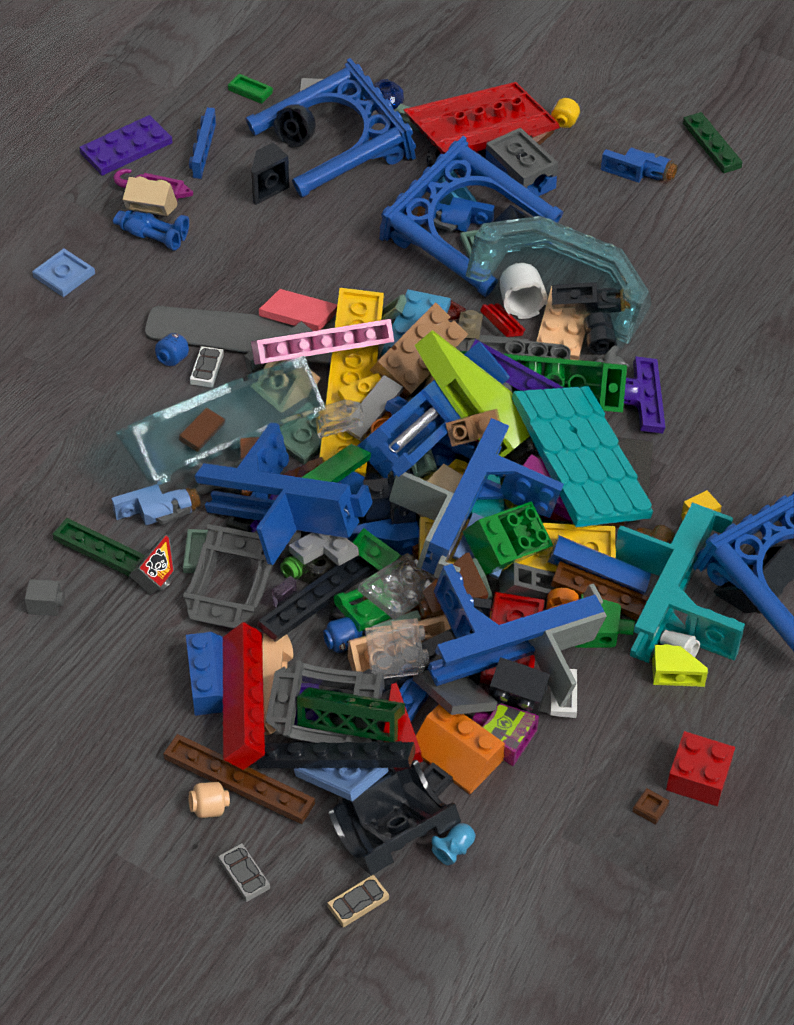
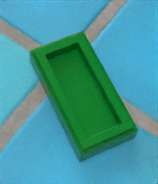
M238 74L228 84L229 91L261 104L273 93V87Z

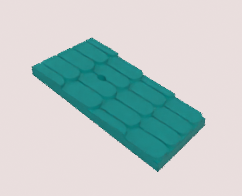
M589 386L526 390L524 392L514 391L512 400L550 477L564 483L560 497L575 527L651 519L653 514L652 504L637 481L638 476L618 445L619 440L605 419V412Z

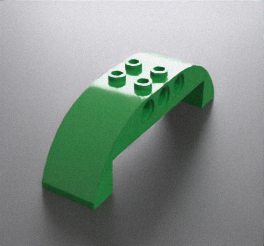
M504 354L564 388L589 386L603 411L623 412L627 365ZM511 386L512 394L514 391H520L517 388Z

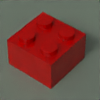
M684 731L669 773L666 790L718 807L735 747Z

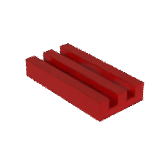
M495 303V305L489 304L488 306L486 304L482 305L481 313L506 337L523 336L525 328L508 314L499 303Z

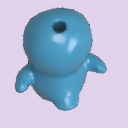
M459 823L451 828L446 837H432V852L443 864L452 865L456 862L457 855L466 854L467 849L473 844L475 832L468 824Z

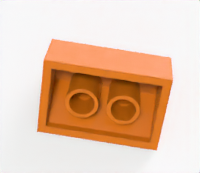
M440 704L427 715L416 734L423 761L429 765L432 762L453 777V783L468 794H471L504 760L505 743L465 714L451 715Z

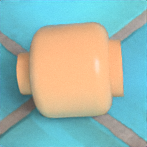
M219 782L198 783L194 786L193 791H189V808L191 812H195L198 818L219 817L224 813L225 807L230 804L229 792L224 790Z

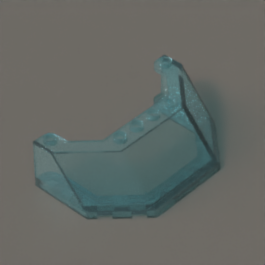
M542 216L483 223L474 238L466 277L480 282L489 280L506 253L520 251L521 247L531 246L532 249L546 247L610 273L615 283H619L626 303L622 308V312L619 313L613 323L617 340L627 344L630 343L652 302L647 287L623 249Z
M305 356L285 360L274 364L272 367L248 374V380L244 381L242 377L146 416L143 420L136 421L125 429L117 430L116 434L149 483L157 482V485L166 483L171 480L170 475L174 474V471L187 464L191 468L202 462L201 458L209 455V458L212 459L222 455V449L229 446L231 450L240 447V438L260 437L270 423L282 425L299 418L306 417L308 421L320 416L319 411L326 409ZM207 407L226 420L223 427L199 452H196L180 442L179 435Z

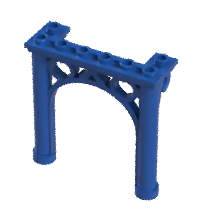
M351 58L347 59L344 69L256 115L251 114L245 118L251 133L256 136L274 126L277 112L291 104H299L308 108L319 103L335 102L351 107L361 116L364 121V130L361 138L352 148L292 179L294 188L301 198L310 194L309 191L370 159L383 157L388 164L398 163L404 155L407 159H416L414 151L416 145L411 137L413 134L412 128L408 123L405 124L400 113L393 110L390 101L383 98L380 89L373 86L368 75L365 76L361 66L355 64ZM376 110L378 114L371 116L373 111ZM377 123L385 125V128L382 130L371 129Z
M462 136L458 141H454L445 154H440L432 167H427L418 180L415 179L405 193H400L391 207L387 206L381 214L382 223L380 225L379 239L381 241L384 239L388 241L392 237L393 241L401 248H407L411 243L422 248L477 288L478 293L487 297L497 285L498 279L439 236L433 221V214L439 202L456 189L479 185L498 191L550 229H553L558 224L563 211L556 206H551L468 147L467 138ZM454 170L455 173L458 172L461 178H454L450 173ZM444 176L445 182L437 183ZM427 191L430 194L429 201L421 198ZM421 206L427 210V214L418 217L414 216L411 211L415 207ZM427 223L428 231L420 225Z
M793 492L789 497L786 495L782 496L771 507L770 505L764 506L756 515L750 514L746 516L740 524H731L722 534L718 535L715 533L710 536L705 542L707 544L706 547L696 555L698 559L692 567L694 570L699 569L700 572L707 569L710 580L718 586L730 581L737 588L741 589L794 652V616L769 588L763 574V559L766 551L780 541L794 538ZM779 521L782 527L776 526L773 523ZM760 531L762 533V540L753 534ZM743 544L751 545L755 549L756 555L743 553L740 546ZM748 565H753V571L748 567Z

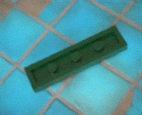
M702 112L683 117V125L723 174L742 168L743 161Z
M66 518L53 533L54 541L127 576L145 556L69 518Z

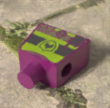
M501 703L496 706V710L491 715L486 712H477L472 720L505 743L504 761L514 767L537 732L539 716Z

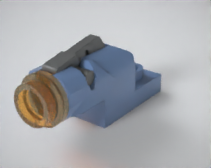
M158 484L112 498L113 511L117 520L140 513L145 525L156 522L166 524L178 517L181 518L192 513L197 507L201 506L200 498L195 488L179 489L162 494Z

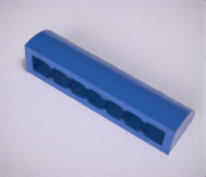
M560 535L556 538L548 560L549 563L556 566L561 561L643 595L647 590L651 573Z

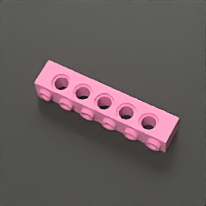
M391 319L257 340L252 341L251 346L256 365L394 342Z

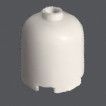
M515 263L503 271L500 277V291L507 313L518 316V319H528L538 315L539 310L544 304H547L548 295L537 269L530 264Z

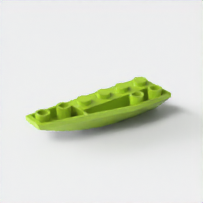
M433 330L414 345L438 386L461 418L493 409L498 410L500 421L509 425L507 434L501 444L502 448L499 456L505 457L530 436L512 400L513 394L504 385Z

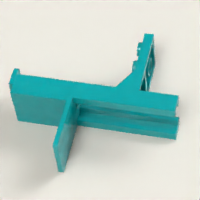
M692 502L671 544L624 526L619 527L615 545L616 559L660 576L634 627V633L639 635L631 648L630 656L649 663L655 645H658L663 632L668 630L695 636L696 640L700 641V648L735 661L745 624L734 618H728L710 609L697 606L684 592L695 571L692 566L698 559L696 555L706 547L707 544L705 542L710 537L712 530L722 534L732 524L733 518L731 516ZM675 610L687 614L685 625L674 614Z

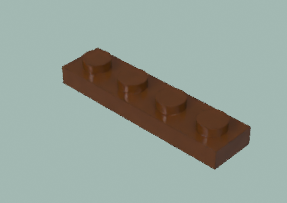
M561 561L556 568L550 585L555 588L574 590L581 598L588 585L594 584L603 600L620 604V614L637 621L649 599L648 596Z

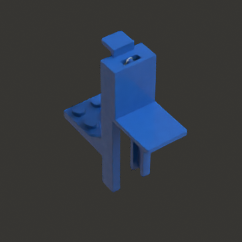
M270 423L237 468L204 463L195 474L197 483L253 491L251 496L212 491V501L206 502L205 508L209 513L261 521L257 526V532L267 564L269 565L275 563L296 530L349 538L359 523L358 517H364L372 505L368 485H362L358 493L354 495L351 494L348 484L280 475L289 462V455L285 448L279 424ZM268 494L279 496L276 500H270Z

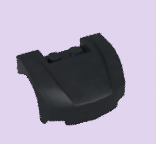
M417 760L412 761L410 768L396 770L388 768L389 772L354 801L347 800L338 795L339 803L334 808L328 810L334 828L356 863L371 876L394 863L391 855L393 851H398L408 842L424 836L430 829H433L440 835L461 822L455 803L445 804L435 795Z

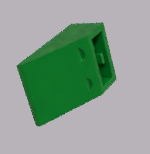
M532 501L479 519L462 531L485 575L502 570L514 562L522 561L553 546Z

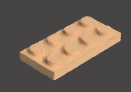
M551 286L536 342L566 345L571 351L570 359L579 360L585 338L583 321L591 313L577 314L576 308L553 309Z

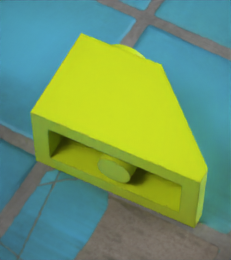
M669 644L655 645L652 658L653 685L705 687L708 668L681 646Z

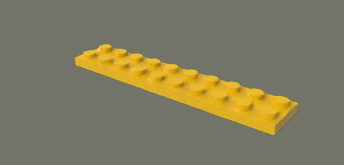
M339 288L335 328L381 321L384 293ZM379 344L332 352L320 457L324 461L350 444L357 446L361 443L360 440L342 429V425L356 408L351 411L348 410L338 396V389L374 375L370 369L377 362ZM367 462L354 472L365 477Z

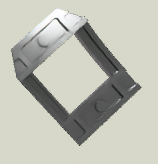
M208 524L206 540L203 543L196 570L183 597L185 598L188 615L191 620L234 629L242 622L245 623L255 613L265 591L272 565L267 564L257 533ZM219 552L260 561L245 605L204 596L214 573Z
M297 661L296 664L288 668L283 667L275 671L266 722L283 736L309 743L377 742L375 739L296 726L294 721L297 710V696L300 694L302 681L332 688L354 690L353 695L381 699L382 692H385L383 673L364 674L360 671L338 670L310 665L302 661ZM354 716L351 719L358 728L364 729L368 726L361 717Z

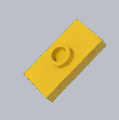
M376 373L338 389V396L348 410L351 411L361 404L380 381L381 376L379 373Z

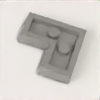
M310 533L289 545L290 553L304 565L323 554L338 566L359 555L358 547L347 538L318 533Z

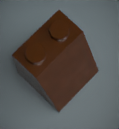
M469 552L465 553L453 563V565L461 569L460 574L463 578V586L467 594H470L472 597L488 599V591ZM439 578L434 580L422 592L421 602H419L421 620L444 614L434 593Z

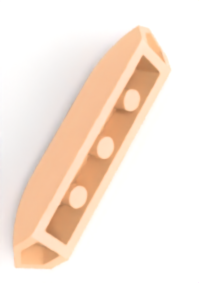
M263 633L264 735H271L276 729L266 722L274 673L283 667L288 668V662L293 659V648L287 634L277 642H274Z

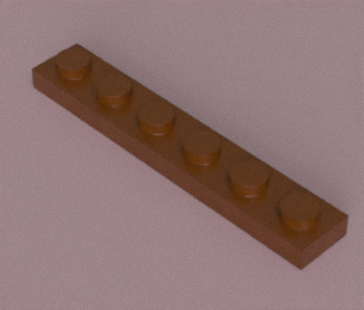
M179 734L175 736L163 753L165 760L211 782H219L222 787L300 824H303L315 805V798L249 767L242 770L223 760L222 754Z

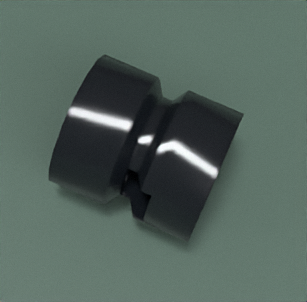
M597 312L588 315L584 319L583 324L590 353L603 355L613 346H617L612 316L610 314Z

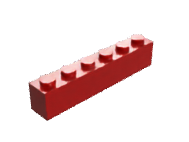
M242 622L223 636V760L244 770L265 755L262 632Z

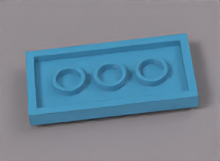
M407 290L405 295L406 305L402 314L396 317L392 326L394 342L385 343L381 356L435 302L447 313L451 298Z

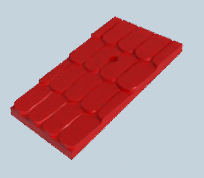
M517 82L403 109L410 122L415 124L420 132L429 139L430 143L437 147L441 154H445L454 141H458L462 136L467 138L468 147L477 152L486 149L487 142L518 128H522L532 137L560 128L559 123Z

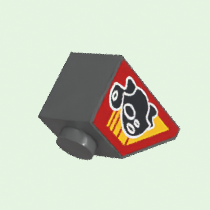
M165 534L129 574L150 595L157 590L162 592L171 582L169 577L174 572L170 537Z

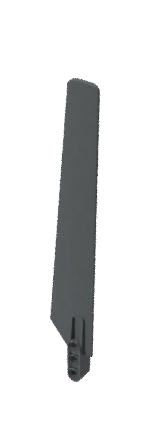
M156 306L149 313L145 333L149 339L161 340L167 334L176 333L183 336L187 340L188 345L248 353L252 350V341L266 339L278 329L285 334L294 326L255 314ZM329 321L321 330L335 328V322ZM480 335L479 339H477L504 354L570 359L571 356L569 347L562 344ZM465 338L456 349L469 351L475 339ZM385 343L379 344L377 361L382 357L381 352ZM332 352L299 357L297 359L299 361L330 365Z

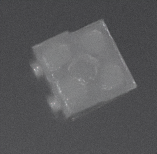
M417 618L392 621L389 626L365 628L371 674L383 673L384 678L424 674L425 665L429 664V654L427 649H422L421 641L425 640V631L423 625H418Z

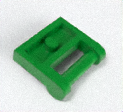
M378 578L370 580L367 585L346 594L341 592L334 596V603L345 617H349L354 622L359 632L399 615L401 607L384 590ZM371 593L374 595V597L353 606L350 604V602Z

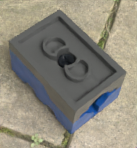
M518 128L486 143V160L537 196L556 188L558 162L522 128Z

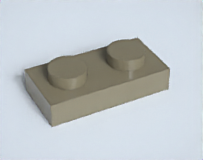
M474 310L461 312L458 325L468 333L465 338L479 339L483 314Z

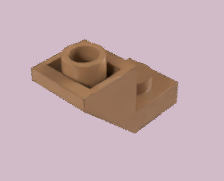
M493 409L447 422L446 427L452 447L482 438L491 418L500 421L498 410Z

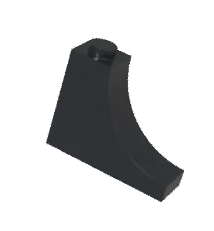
M379 473L366 474L363 485H368L372 505L363 517L364 524L391 519L388 478L382 479Z

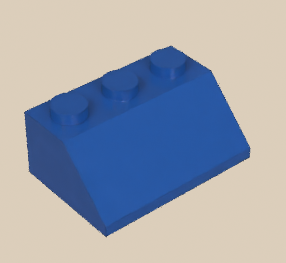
M213 632L186 635L195 716L223 712V637Z

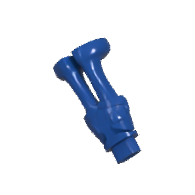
M119 210L113 219V224L119 225L122 230L128 231L140 238L150 237L164 243L168 249L172 250L179 249L181 240L184 241L189 230V218L185 215L178 216L175 223L170 224L156 219L151 213Z

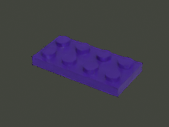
M148 115L82 145L79 149L80 154L103 176L172 144V137Z

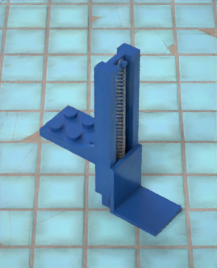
M478 342L464 354L501 384H504L510 378L508 373L481 342ZM433 380L357 446L371 452L369 462L383 478H388L390 471H393L394 477L396 475L400 477L448 433L447 422L461 419V417L442 392L437 382Z

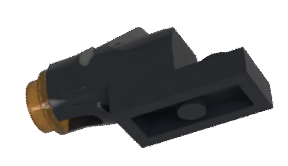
M597 282L552 285L553 309L576 308L577 314L617 313L625 311V309H631L630 291H624V289L598 288Z

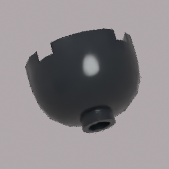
M291 104L277 112V117L274 120L275 133L282 142L285 141L290 144V147L302 146L315 133V117L307 107Z

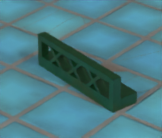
M308 687L297 696L298 726L388 742H396L398 740V719L405 713V703ZM306 708L313 709L319 718L316 721L306 719ZM330 712L337 713L344 722L340 725L334 724L327 714ZM354 716L361 717L368 726L364 729L358 728L351 719ZM379 720L390 722V733L382 732L375 723Z

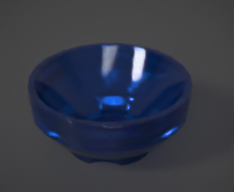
M382 79L373 84L375 88L378 87L383 98L390 101L393 109L403 103V90L395 82Z

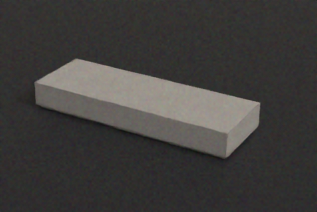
M384 375L342 425V429L362 442L371 431L373 422L380 419L387 411L384 409L387 401L399 396L403 392V386Z

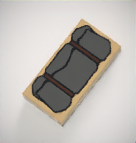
M372 875L329 901L328 908L344 928L389 900V894L377 878Z

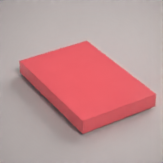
M279 289L259 308V316L293 326L302 321L312 331H319L336 315L338 304Z

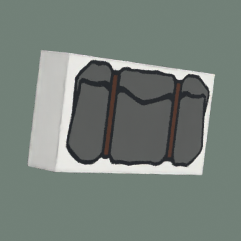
M201 346L190 377L191 385L213 388L224 356L223 349Z

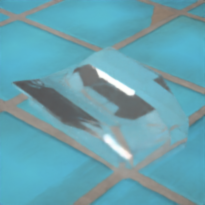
M342 400L323 406L316 414L319 438L364 426L363 407L360 402Z

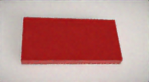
M495 592L491 620L501 625L541 612L544 609L545 600ZM531 655L514 662L534 668L535 657ZM496 667L482 671L480 683L491 684Z

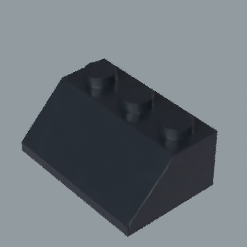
M790 543L774 544L766 551L763 559L764 578L769 588L777 597L783 593L784 587L794 580V550ZM753 548L747 555H756L755 549ZM748 565V567L753 571V565ZM730 581L718 586L714 590L716 596L744 613H761L745 593Z

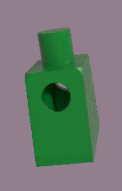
M603 600L602 608L607 617L595 639L575 647H615L618 634L633 635L635 620L621 619V605Z

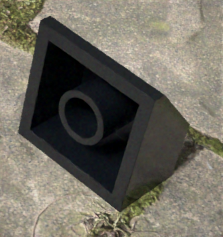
M274 142L262 147L255 153L251 170L253 203L255 205L290 188L288 155Z

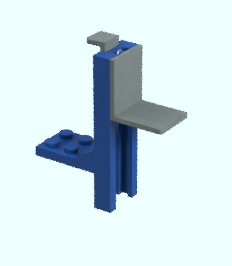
M491 418L454 493L407 472L403 473L400 477L396 475L389 500L434 520L425 539L417 568L439 578L443 566L450 565L447 561L477 500L506 499L515 505H522L532 501L538 515L551 517L564 483L499 456L502 448L501 444L507 434L509 425ZM504 474L505 478L503 484L500 485L487 479L488 476ZM453 565L454 568H455V570H456V572H459V573H460V570H461V569H460L459 567Z
M453 564L443 566L434 593L456 639L438 644L435 649L436 654H440L442 658L430 662L428 666L435 685L439 686L497 667L500 657L515 661L534 655L541 671L550 674L548 685L559 707L564 706L576 686V681L561 650L594 640L607 617L602 608L603 600L595 585H588L582 599L498 625L474 608L473 598L470 594H467L463 586V578L459 572H456Z

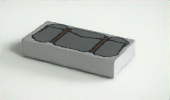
M242 843L218 856L219 862L246 902L270 889L269 882Z

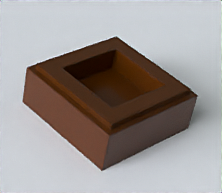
M646 788L634 805L632 812L656 825L669 806L670 800Z

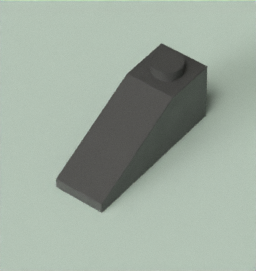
M514 562L500 573L499 593L543 599L547 602L548 593L556 589L550 586L555 573Z

